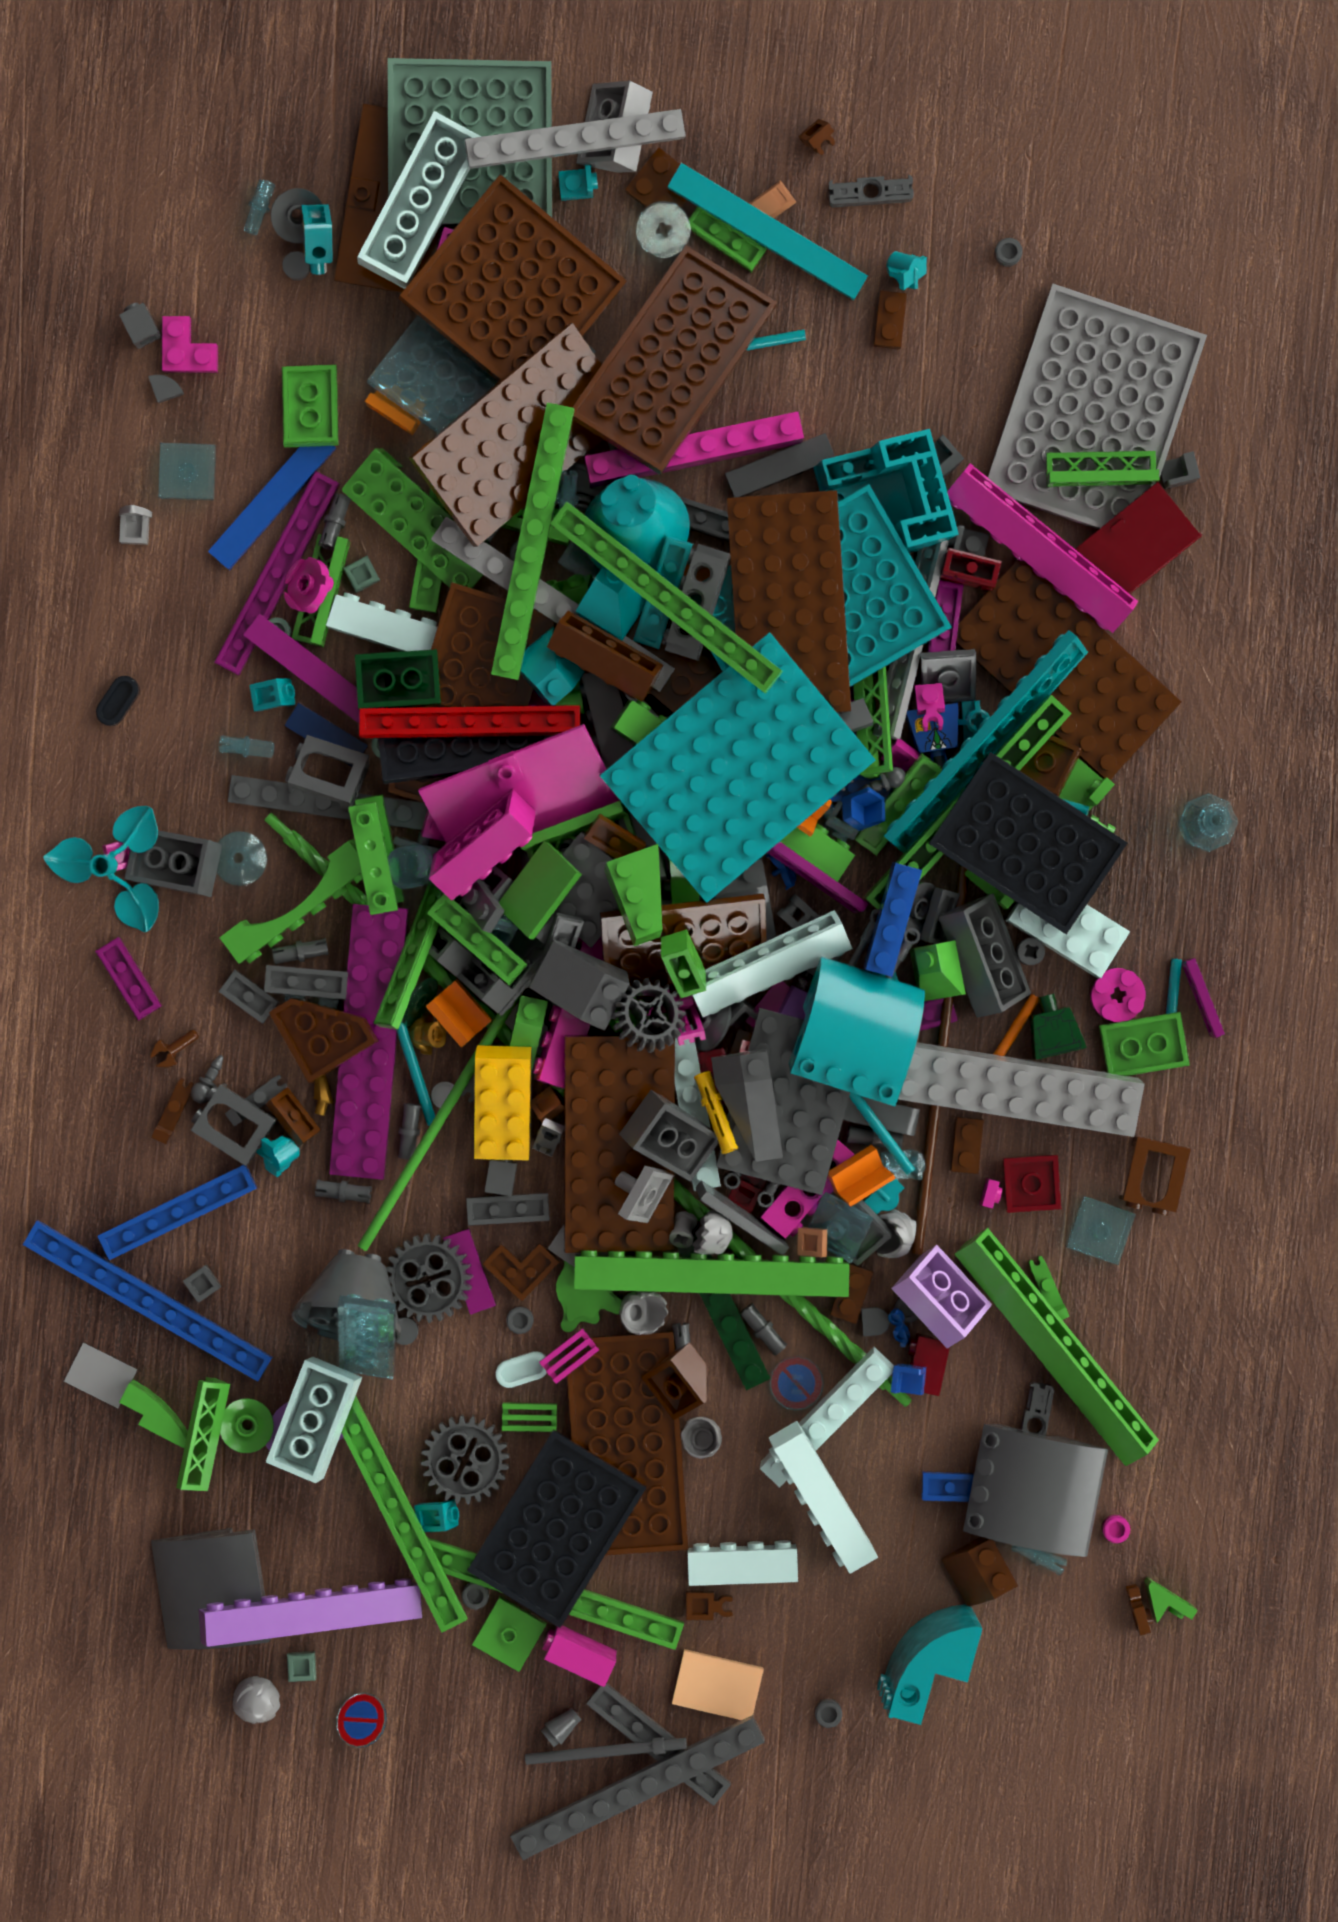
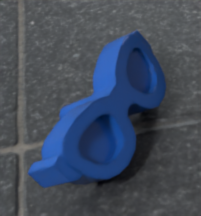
M767 854L766 857H769L778 868L772 872V875L775 877L781 873L786 890L794 886L796 881L795 872L770 854Z
M894 1308L888 1315V1320L891 1324L896 1325L893 1331L895 1340L900 1342L901 1347H906L909 1342L910 1332L904 1323V1313L898 1308Z

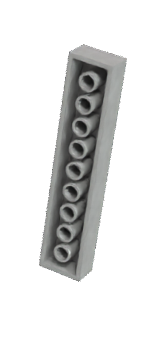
M917 1042L898 1099L1134 1137L1145 1084L1137 1077Z

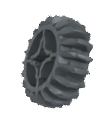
M645 978L642 984L640 981L634 980L632 987L629 985L625 994L621 993V1001L614 1002L613 1007L617 1008L615 1010L617 1012L611 1015V1019L619 1022L613 1028L614 1030L622 1029L623 1032L619 1035V1039L622 1040L625 1037L630 1039L627 1042V1047L637 1043V1051H642L645 1045L648 1053H652L655 1047L662 1051L665 1048V1044L671 1046L674 1043L673 1038H678L681 1035L679 1029H682L685 1023L680 1019L686 1015V1012L678 1010L683 1005V1001L674 1000L678 992L674 991L670 994L668 992L669 984L661 988L659 979H656L652 985L649 978ZM650 996L654 1000L651 1003H645L641 1000L638 1002L634 998ZM661 1005H663L667 1011L668 1021H666L667 1017H665L661 1012ZM654 1007L651 1011V1019L643 1024V1022L646 1019L647 1011ZM629 1009L631 1010L630 1013L636 1019L635 1027L630 1020ZM646 1028H653L656 1031L659 1029L664 1033L647 1035L643 1031Z

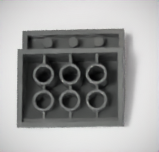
M232 1528L151 1541L168 1649H215L267 1643L271 1640L269 1638L210 1647L203 1645L200 1640L199 1609L207 1608L206 1604L222 1602L223 1606L234 1605V1600L251 1599V1602H259L261 1597L265 1596L255 1529L233 1532Z

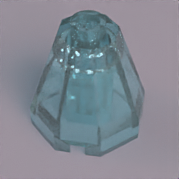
M1210 793L1186 802L1182 816H1180L1178 821L1186 844L1206 852L1229 844L1238 824L1230 801Z

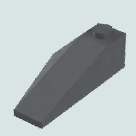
M759 1049L711 1057L715 1085L755 1161L782 1158L783 1154L767 1050Z

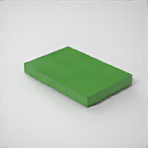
M337 366L282 367L284 448L338 446Z
M543 841L499 901V904L504 909L503 914L528 938L534 940L582 874L550 843Z
M1181 1012L1099 1025L1107 1073L1130 1076L1190 1065Z

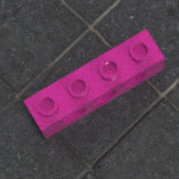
M837 1140L832 1161H834L836 1167L855 1154ZM828 1176L822 1195L816 1193L807 1195L801 1189L785 1185L774 1198L773 1204L766 1207L760 1214V1217L785 1239L788 1235L795 1236L798 1228L803 1226L800 1221L806 1214L811 1217L821 1205L818 1202L824 1194L829 1196L834 1191ZM789 1201L799 1203L800 1210L796 1215L791 1216L785 1212V1205Z

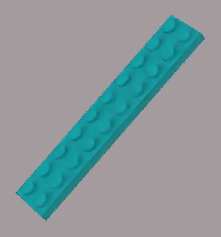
M1068 630L1065 635H1060L1054 641L1053 648L1047 655L1041 656L1036 661L1034 669L1028 676H1023L1018 681L1013 693L1000 701L996 712L991 717H987L982 721L978 732L963 742L960 748L961 751L954 758L946 761L942 767V772L925 785L924 792L917 799L912 800L907 805L906 812L900 819L894 820L889 825L884 837L902 853L910 847L971 780L988 753L992 752L994 754L1047 695H1051L1087 655L1088 651L1075 634Z

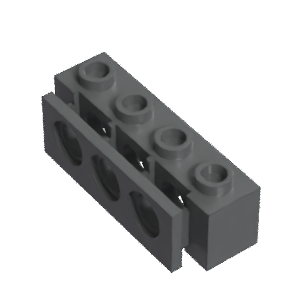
M698 544L696 550L691 549L687 565H690L687 576L683 575L679 590L689 598L693 595H700L702 598L700 606L713 616L731 555ZM703 568L709 569V579L705 582H699L697 580L698 571ZM672 621L670 629H666L662 644L666 645L665 651L699 661L704 646L690 634L682 635L680 626Z

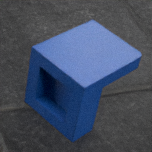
M867 787L842 797L843 821L857 831L885 821V798L872 788Z
M907 1364L894 1365L891 1393L897 1394L901 1392L923 1395L927 1367Z

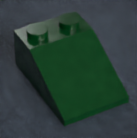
M437 649L355 655L359 713L360 708H421L441 704Z

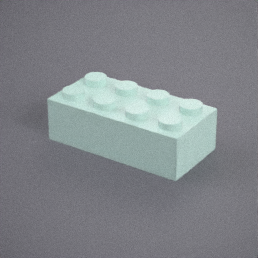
M1017 902L1005 920L1096 978H1102L1130 931L1088 905L1085 906L1067 935Z
M315 1357L304 1360L266 1463L313 1483L324 1479L362 1377Z

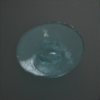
M232 832L218 842L223 845L217 874L224 881L232 885L244 886L255 882L264 873L267 866V852L263 843L256 836L247 832ZM237 853H241L244 857L241 863L234 861V856Z

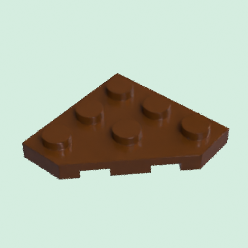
M291 998L269 1012L308 1083L314 1082L379 1042L365 1017L304 1000Z

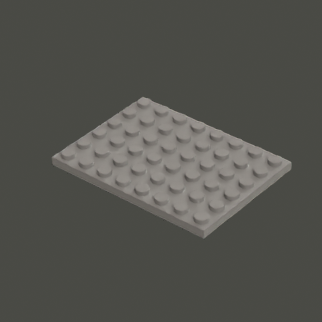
M1052 284L988 478L1020 504L1100 529L1152 485L1047 487L1046 453L1156 451V469H1159L1160 478L1207 335ZM1110 458L1104 465L1108 470H1122L1125 467L1117 458ZM1133 458L1124 459L1129 463ZM1137 458L1131 465L1136 470H1149V458ZM1063 459L1053 460V471H1068L1071 468ZM1079 459L1070 460L1075 464ZM1083 459L1077 465L1081 471H1095L1098 468L1091 459Z

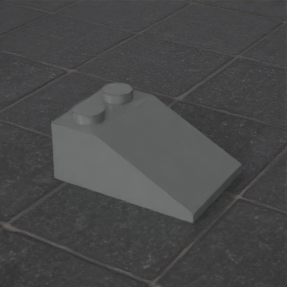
M158 830L157 841L150 850L142 853L130 851L124 879L211 897L223 844L207 839Z
M758 859L713 899L763 893L766 904V939L768 941L776 937L762 859Z
M553 939L529 984V988L578 1019L605 1030L611 1020V1015L617 1009L613 1007L614 1002L621 1001V993L625 994L629 986L627 971Z
M652 1090L649 1091L619 1133L632 1149L689 1181H692L718 1144L714 1130Z

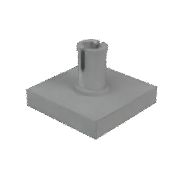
M644 1166L638 1179L622 1171L617 1176L615 1185L629 1193L618 1215L626 1220L648 1223L674 1175L666 1170Z

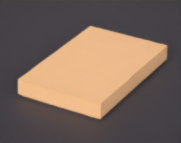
M684 1649L672 1704L743 1720L754 1713L764 1668Z

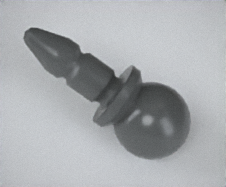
M893 767V771L879 774L880 780L877 779L870 782V784L862 786L859 790L870 787L877 792L885 788L886 792H888L890 788L895 789L901 786L906 773L899 767Z
M219 1055L211 1063L205 1078L199 1077V1082L191 1088V1097L195 1102L201 1104L208 1102L206 1097L215 1085L213 1081L216 1079L218 1071L222 1068V1055Z

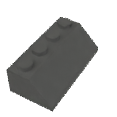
M994 893L953 908L939 917L947 941H956L963 983L977 1018L1002 1013L1031 994Z

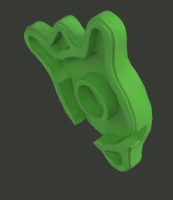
M564 1260V1267L556 1283L558 1300L564 1310L561 1322L563 1331H573L580 1322L598 1323L600 1309H605L619 1315L622 1299L617 1297L612 1290L574 1289L575 1267Z

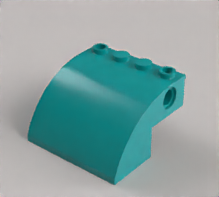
M930 429L881 440L869 449L824 459L813 467L819 491L837 490L838 502L869 484L909 553L933 546L959 535Z
M821 956L803 1004L805 1018L788 1062L790 1073L895 1107L917 1043L924 1009L925 990Z
M966 1604L937 1610L918 1621L901 1638L890 1657L885 1675L880 1674L877 1684L881 1703H883V1709L886 1710L888 1718H897L921 1725L935 1674L968 1683L983 1629L972 1606L969 1607Z

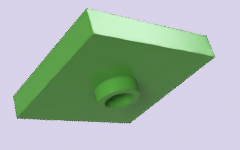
M499 1596L472 1645L520 1672L547 1623Z

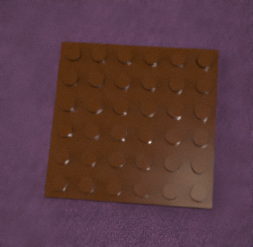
M500 174L400 294L398 299L500 382L567 324L573 323L581 336H583L627 280Z

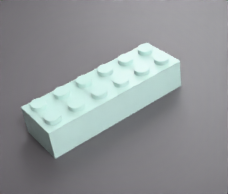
M435 111L433 112L357 257L359 265L404 289L409 285L470 170L464 141L465 139L481 136Z

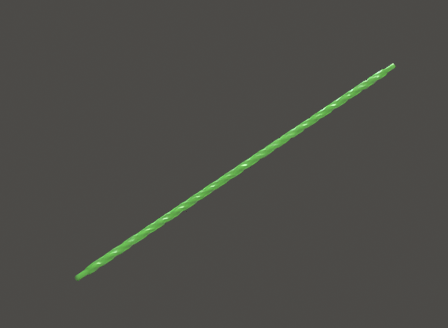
M270 813L264 821L284 838L283 842L295 850L310 867L324 877L330 862L320 856L316 849L295 830L291 831L273 813ZM351 883L345 886L348 891L342 896L352 905H368L367 896ZM428 953L423 969L441 987L446 989L457 978L446 971ZM465 987V989L471 994V996L491 1017L492 1021L486 1026L487 1028H489L494 1018L496 1017V1014L491 1009H489L483 1002L476 999L473 993L467 987ZM504 1023L496 1037L506 1046H509L512 1030ZM536 1052L535 1060H536L537 1057L540 1058V1056L537 1054V1052ZM550 1085L564 1098V1089ZM674 1178V1200L688 1213L694 1214L697 1220L700 1221L710 1210L695 1199ZM732 1231V1240L727 1247L728 1249L732 1250L739 1259H745V1254H756L751 1247ZM779 1295L785 1302L794 1307L818 1332L826 1336L832 1345L851 1362L857 1364L866 1355L859 1346L851 1342L835 1324L821 1314L804 1296ZM889 1376L879 1388L882 1390L886 1389L904 1407H907L912 1399L906 1393H891L892 1377Z

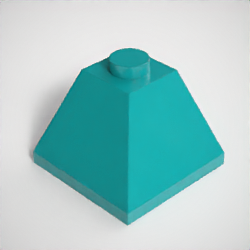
M603 566L583 597L575 614L623 641L643 611L646 599Z
M554 627L547 630L525 649L520 672L541 700L550 706H554L576 686L585 672L577 664L566 658L559 657L554 651L547 648L555 630Z

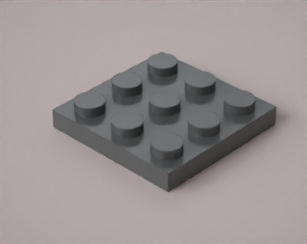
M582 831L562 854L582 875L554 911L553 915L555 916L557 912L582 918L584 923L579 938L592 948L601 938L600 912L619 910L604 872L606 862L615 858L585 840V832Z

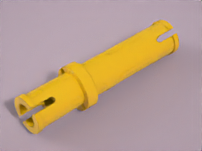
M706 1071L694 1076L702 1097L700 1102L702 1107H706L721 1148V1153L727 1154L737 1150L738 1145L735 1142L722 1107V1097L720 1093H717L712 1080L711 1072Z

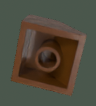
M979 1537L941 1558L962 1598L969 1607L994 1600L1018 1587L997 1546L991 1539Z

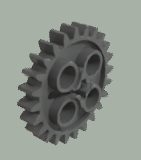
M429 1233L424 1235L423 1241L416 1235L413 1237V1244L408 1239L403 1242L405 1249L399 1246L395 1248L398 1257L393 1255L389 1257V1260L394 1265L387 1266L386 1269L387 1272L391 1273V1276L388 1277L389 1282L392 1283L391 1290L395 1294L393 1297L394 1302L399 1301L401 1303L398 1311L404 1308L408 1309L407 1318L416 1313L417 1322H420L424 1315H426L428 1323L433 1321L434 1315H436L439 1321H442L444 1319V1312L451 1317L454 1314L452 1307L458 1310L463 1307L459 1299L466 1301L469 1298L463 1291L472 1289V1286L466 1283V1280L473 1278V1275L465 1271L471 1264H463L462 1260L467 1254H457L459 1245L453 1248L449 1247L450 1238L441 1243L439 1234L435 1236L433 1241H431ZM434 1254L442 1257V1268H437L432 1264L431 1258ZM408 1262H412L417 1266V1275L413 1276L407 1272L406 1265ZM451 1270V1274L437 1277L431 1282L427 1280L409 1287L406 1285V1282L420 1279L426 1274L431 1276L441 1271ZM441 1281L450 1283V1294L441 1291L439 1286ZM416 1288L422 1289L425 1292V1301H418L415 1298L414 1291Z
M461 1414L457 1423L453 1417H450L449 1426H446L443 1422L439 1423L441 1432L432 1429L431 1434L435 1438L434 1440L427 1438L425 1440L430 1449H422L421 1454L428 1456V1459L422 1460L421 1465L429 1466V1469L424 1471L423 1476H432L428 1485H438L436 1494L444 1490L446 1492V1501L451 1495H454L456 1504L459 1503L461 1497H465L466 1503L470 1504L472 1496H475L476 1500L481 1502V1493L490 1497V1487L499 1489L500 1485L496 1479L505 1480L506 1476L500 1470H507L509 1468L508 1464L502 1462V1460L508 1459L510 1456L509 1453L502 1452L507 1447V1442H498L502 1437V1433L495 1435L492 1433L495 1427L494 1424L488 1428L484 1427V1418L477 1424L475 1423V1415H472L470 1421L466 1422L464 1415ZM455 1435H462L466 1439V1445L461 1448L455 1447L451 1439ZM476 1437L477 1442L469 1457L471 1462L466 1463L459 1480L454 1481L453 1478L461 1463V1458L458 1456L463 1457L472 1438ZM481 1446L487 1447L491 1452V1456L487 1459H480L476 1454V1449ZM445 1459L451 1460L455 1468L451 1472H444L440 1467V1462ZM468 1471H474L478 1474L479 1481L475 1484H470L465 1480L464 1474Z

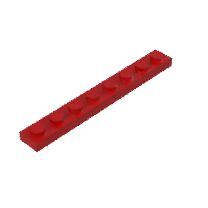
M580 705L360 708L359 735L360 738L557 735L580 726Z

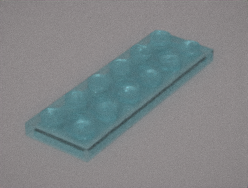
M355 1294L339 1296V1368L351 1373L393 1379L395 1372L396 1304L386 1299H375V1301L363 1299Z

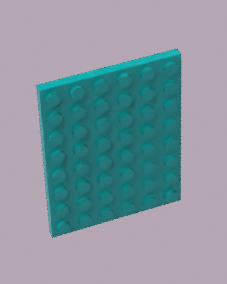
M869 484L838 502L850 687L952 628ZM730 565L728 566L713 616L736 634L732 570ZM700 595L690 597L698 605H701L702 598ZM711 651L723 672L729 665Z
M770 632L752 646L783 671L767 693L762 692L729 666L599 775L706 903L876 761Z

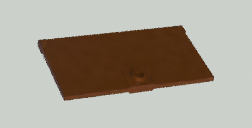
M363 103L334 281L402 293L405 290L404 288L358 264L357 257L388 200V108ZM440 227L414 277L436 252Z

